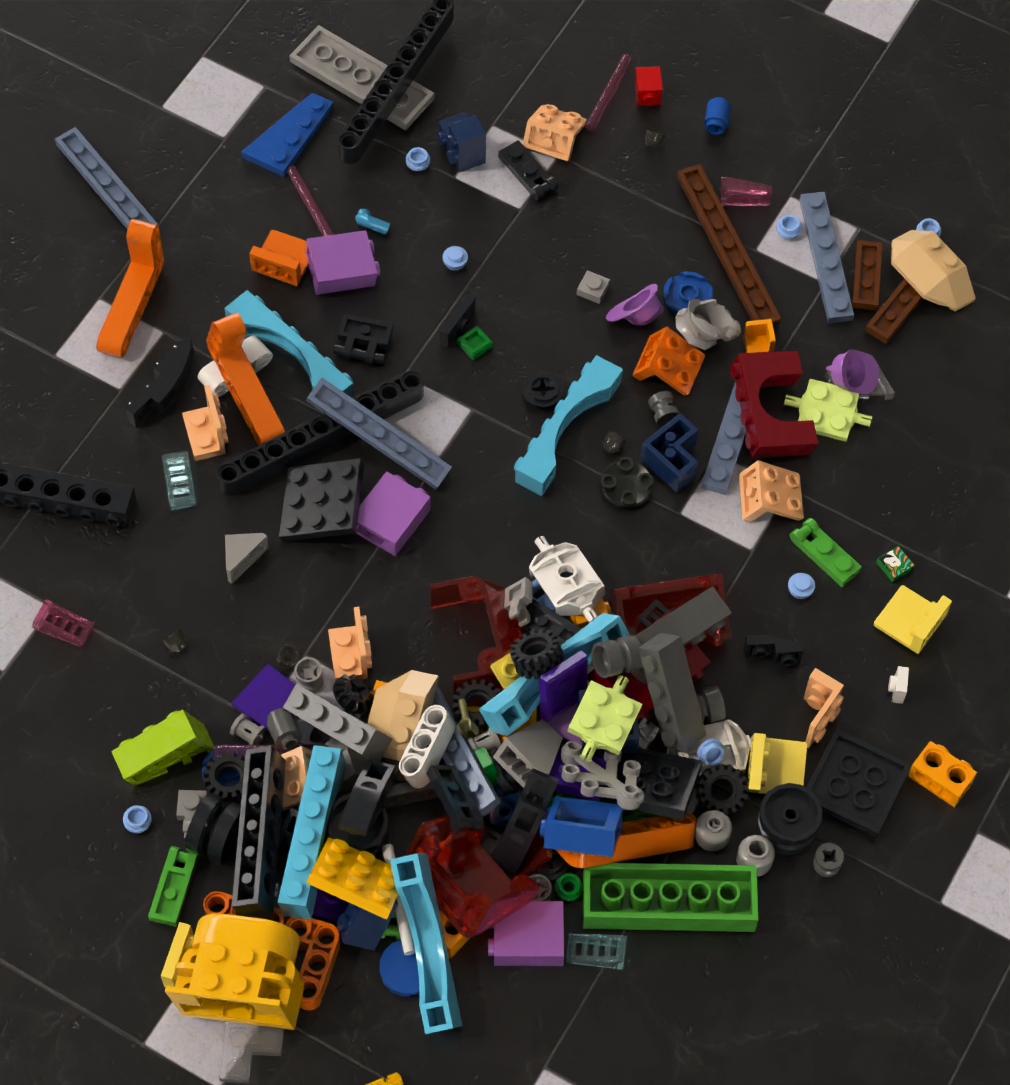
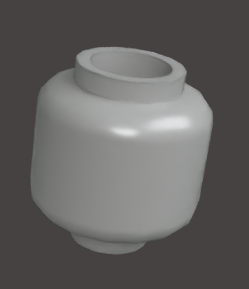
M709 810L702 813L695 825V840L698 845L707 851H719L729 843L732 833V823L729 817L718 810Z
M761 835L746 837L738 847L737 864L757 866V877L765 875L773 865L775 857L773 844Z

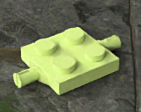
M809 379L807 390L802 398L787 394L784 405L799 408L798 421L813 420L816 434L847 442L849 431L854 423L870 427L872 416L857 413L859 393L814 379Z
M619 675L613 689L591 680L567 732L580 737L586 743L580 755L582 760L585 759L587 752L590 751L586 762H591L596 749H606L616 755L620 754L642 706L641 703L623 694L629 682L627 677L624 678L620 686L623 676Z

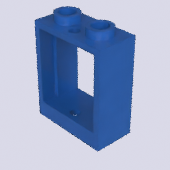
M555 796L552 806H547L545 819L541 821L540 836L544 837V848L613 857L622 831L623 808L618 804Z

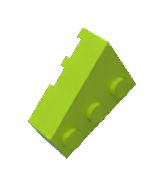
M182 709L170 713L164 721L157 725L146 727L143 733L135 738L124 740L119 744L118 748L111 752L123 779L137 786L167 773L166 767L180 761L184 765L192 762V756L207 751L209 754L215 747L205 725Z

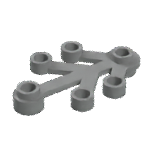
M568 741L562 747L561 761L566 765L563 766L561 777L566 782H581L580 792L586 797L598 796L617 799V804L626 810L637 809L643 802L644 793L636 786L637 777H639L641 769L639 762L628 760L624 763L623 775L626 776L624 785L616 778L617 765L621 761L622 751L619 755H616L605 749V770L593 760L586 762L587 756L584 760L580 758L583 749L579 742ZM578 765L583 766L590 773L579 772ZM599 785H607V786H609L610 788L598 787V786H599Z

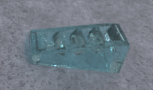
M182 451L162 455L170 510L197 506L188 452ZM186 473V475H181V476H175V477H171V476H170V475H175V474ZM188 483L186 486L172 488L173 485ZM189 493L190 495L185 497L174 498V495Z
M569 934L566 963L623 970L627 936ZM576 943H582L581 956L575 955ZM588 944L594 945L593 956H587ZM600 945L605 946L604 956H598ZM611 947H617L616 956H610Z

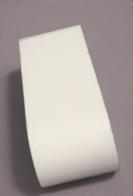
M250 336L243 341L242 348L255 373L269 364L273 354L257 336ZM214 360L200 370L197 377L204 386L210 385L212 393L217 392L218 397L229 391Z
M433 705L425 710L399 763L400 772L413 788L425 787L430 782L426 773L431 765L439 764L455 730L454 722L445 708L440 705Z

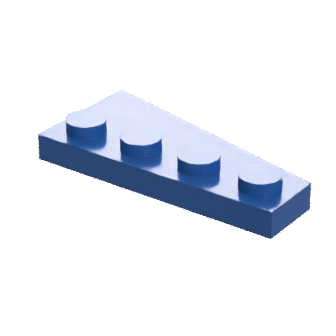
M311 93L241 151L242 158L285 177L334 108L333 102Z

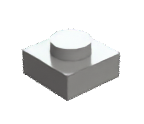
M587 270L577 288L576 295L600 304L610 285V279Z

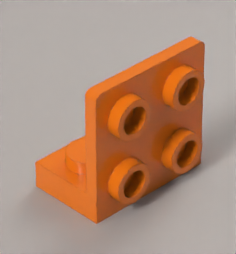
M271 230L262 248L253 246L249 253L251 271L298 286L308 267L305 253L307 241Z
M665 327L649 336L632 376L641 381L649 376L653 377L656 375L686 396L690 393L705 354L693 345L688 344L685 339L670 328Z

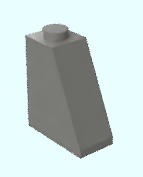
M542 719L507 737L493 758L524 788L532 768L549 775L563 738Z

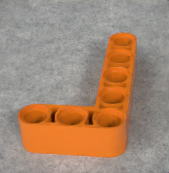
M136 219L130 221L126 235L131 263L100 331L96 346L97 352L123 358L128 350L164 263L159 226Z
M235 312L212 322L206 343L217 368L259 446L285 433V430L242 348L246 327L241 316Z
M686 813L683 820L661 815L622 822V831L613 857L563 850L556 851L569 865L576 868H587L685 850L694 846L696 817Z
M215 891L208 894L204 899L203 906L206 915H240L232 908L233 895ZM214 905L224 906L221 912L215 913L210 911ZM274 907L273 917L262 919L276 920L293 930L297 928L306 930L304 935L299 936L300 944L298 950L306 952L299 973L304 981V990L313 989L316 993L310 998L302 996L300 1008L314 1010L322 1002L340 949L338 929L331 923L314 918L303 919L283 916L281 909ZM324 936L334 938L330 944H322L320 939ZM316 962H321L325 965L320 971H314L310 968Z

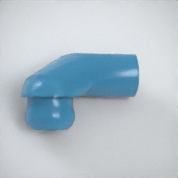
M360 209L355 217L359 226L385 235L390 226V223L371 216V212L368 209Z

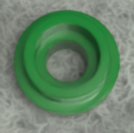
M566 873L556 880L555 892L564 901H575L582 895L583 882L577 875ZM572 885L574 890L567 892L564 890V886Z

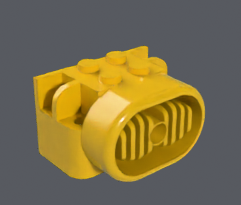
M229 914L205 915L197 923L192 948L188 949L184 953L181 962L175 965L174 970L178 975L175 987L166 986L165 993L182 1016L295 1030L304 991V981L295 967L300 937L290 927L268 919Z

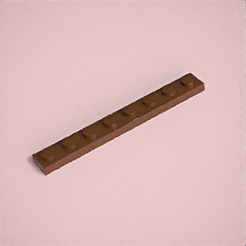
M701 165L677 171V178L751 321L772 319L773 327L780 325L781 317Z

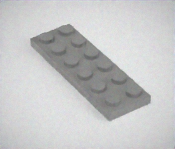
M320 25L289 56L291 63L362 104L388 66ZM412 81L387 120L407 130L435 99V93Z

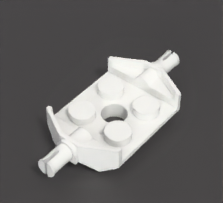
M540 536V539L538 537L535 540V544L541 552L534 556L529 566L530 576L536 578L555 606L558 615H584L589 623L598 617L593 608L605 595L604 584L577 545L564 542L553 546V544H548L544 536ZM563 572L573 573V575L568 578L560 576V574Z
M725 720L704 725L706 736L685 751L667 748V754L699 760L697 757L699 746L708 739H718L723 744L725 752L724 758L719 764L732 765L733 768L741 771V775H744L751 738L749 735H745L738 724L731 720ZM702 763L700 775L711 766Z

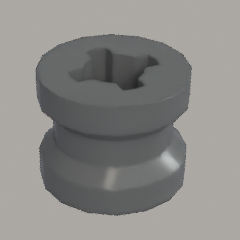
M824 843L819 846L813 860L815 871L823 877H833L838 874L844 859L842 849L834 843Z

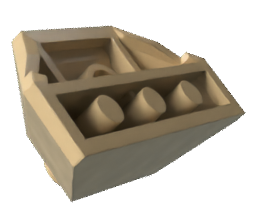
M910 230L892 240V266L923 299L938 305L947 306L955 312L975 301V294L966 265L934 231Z
M411 670L376 689L367 724L392 738L383 757L397 761L401 760L423 713L432 706L439 676ZM402 773L396 779V781L401 782L406 780Z

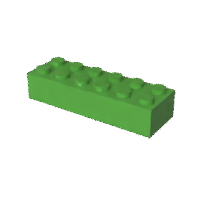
M609 863L587 867L583 870V929L755 932L758 923L757 866Z

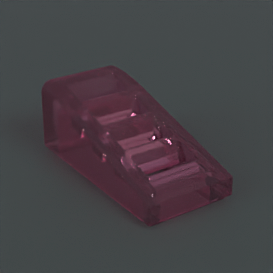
M721 177L719 189L720 203L722 206L770 205L772 186L731 177Z
M46 599L33 621L32 628L82 647L95 623ZM48 614L53 616L50 623L45 621ZM58 618L63 619L60 627L55 626ZM68 622H71L73 625L70 631H65L64 629ZM78 626L84 628L79 637H77L74 633Z

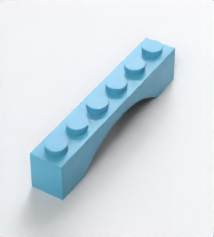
M246 290L225 307L226 316L235 312L241 316L246 327L245 337L248 338L255 335L260 340L271 342L292 354L304 367L313 389L319 380L324 378L351 398L354 397V383L351 377L345 372L341 373L330 358H324L310 341L306 342L301 338L299 332L293 326L289 327L285 324L281 316L276 311L268 309L259 296H254Z
M597 355L591 363L587 362L578 382H572L568 390V396L565 400L561 399L558 402L553 417L545 420L539 437H534L527 448L528 452L524 458L519 457L514 466L516 483L543 496L556 477L555 450L564 429L583 411L610 400L622 383V368Z
M602 613L563 643L561 648L564 654V661L582 651L588 655L589 666L592 664L591 655L594 644L606 640H617L620 637L630 635L620 616ZM542 675L539 676V679H534V676L531 679H526L525 676L519 677L479 708L492 732L508 736L529 720L533 711L540 703V677Z
M313 746L278 898V905L283 916L312 919L318 888L306 882L322 851L329 815L341 788L346 766L341 748Z
M416 853L390 859L395 887L403 904L414 942L419 974V1006L425 1034L463 1026L427 853Z

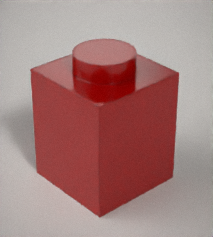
M636 67L635 92L637 106L661 105L663 88L660 67Z

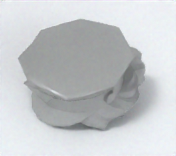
M692 299L689 301L688 308L679 310L675 317L676 329L683 335L688 344L703 350L716 345L718 339L730 341L741 333L739 321L734 320L724 305L717 304L716 299L705 301Z

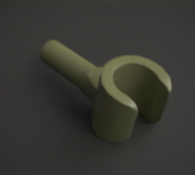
M460 699L459 705L462 720L458 723L457 729L468 739L469 730L478 735L479 727L468 715L466 700Z

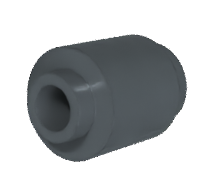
M284 708L275 709L269 713L267 727L276 747L281 750L295 748L301 741L302 734L292 713Z

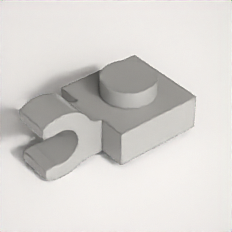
M526 577L505 589L504 608L509 612L511 620L518 617L520 627L530 622V614L526 606L532 602L533 583Z
M642 718L638 724V748L647 749L660 731V728L651 722L647 725V719Z
M179 790L176 816L177 820H184V839L198 805L207 795V792L204 790Z

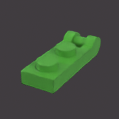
M808 518L803 522V527L795 529L789 534L792 542L841 587L861 571L862 566L823 532L814 519ZM808 535L814 538L812 542L806 539Z
M170 847L148 915L149 921L177 927L194 871L198 865V855L181 851L179 847ZM178 862L185 863L184 868L175 866Z

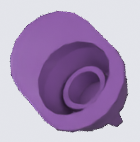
M651 284L636 295L619 303L608 312L606 320L613 322L625 318L633 325L638 326L652 322L664 311L663 305L656 295L658 286Z
M848 350L844 354L837 355L832 365L826 367V370L831 372L834 384L839 388L859 394H869L877 386L879 379L878 365L873 356L868 353Z

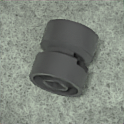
M634 635L620 637L617 640L597 642L592 648L591 655L595 671L601 678L639 671L642 668L638 650L641 643Z
M717 685L702 688L699 694L696 693L703 721L707 720L709 723H714L726 719L724 700Z

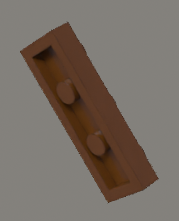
M857 240L852 308L874 311L878 309L882 243Z
M904 279L866 325L865 332L887 344L923 298Z

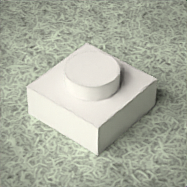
M898 666L895 676L890 675L888 692H893L892 702L903 704L908 686V667Z

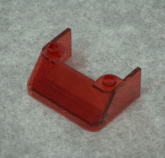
M476 576L430 584L431 609L463 602L476 603L484 601L496 647L484 649L478 655L477 665L479 671L452 676L453 696L454 694L456 695L458 687L462 689L464 682L467 681L468 685H471L472 679H476V684H480L481 679L486 680L487 686L491 682L494 684V690L497 688L503 690L490 666L510 653V647L512 644H515L514 641L517 638L522 639L521 628L516 620L517 617L511 620L509 612L504 608L506 587Z

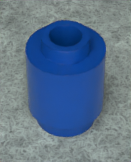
M715 97L708 101L704 125L706 126V131L710 134L721 135L728 128L732 105L725 98Z

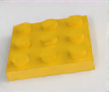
M328 837L306 882L386 920L398 895L391 863H385L376 859L373 854L367 851H359L350 847L343 840Z

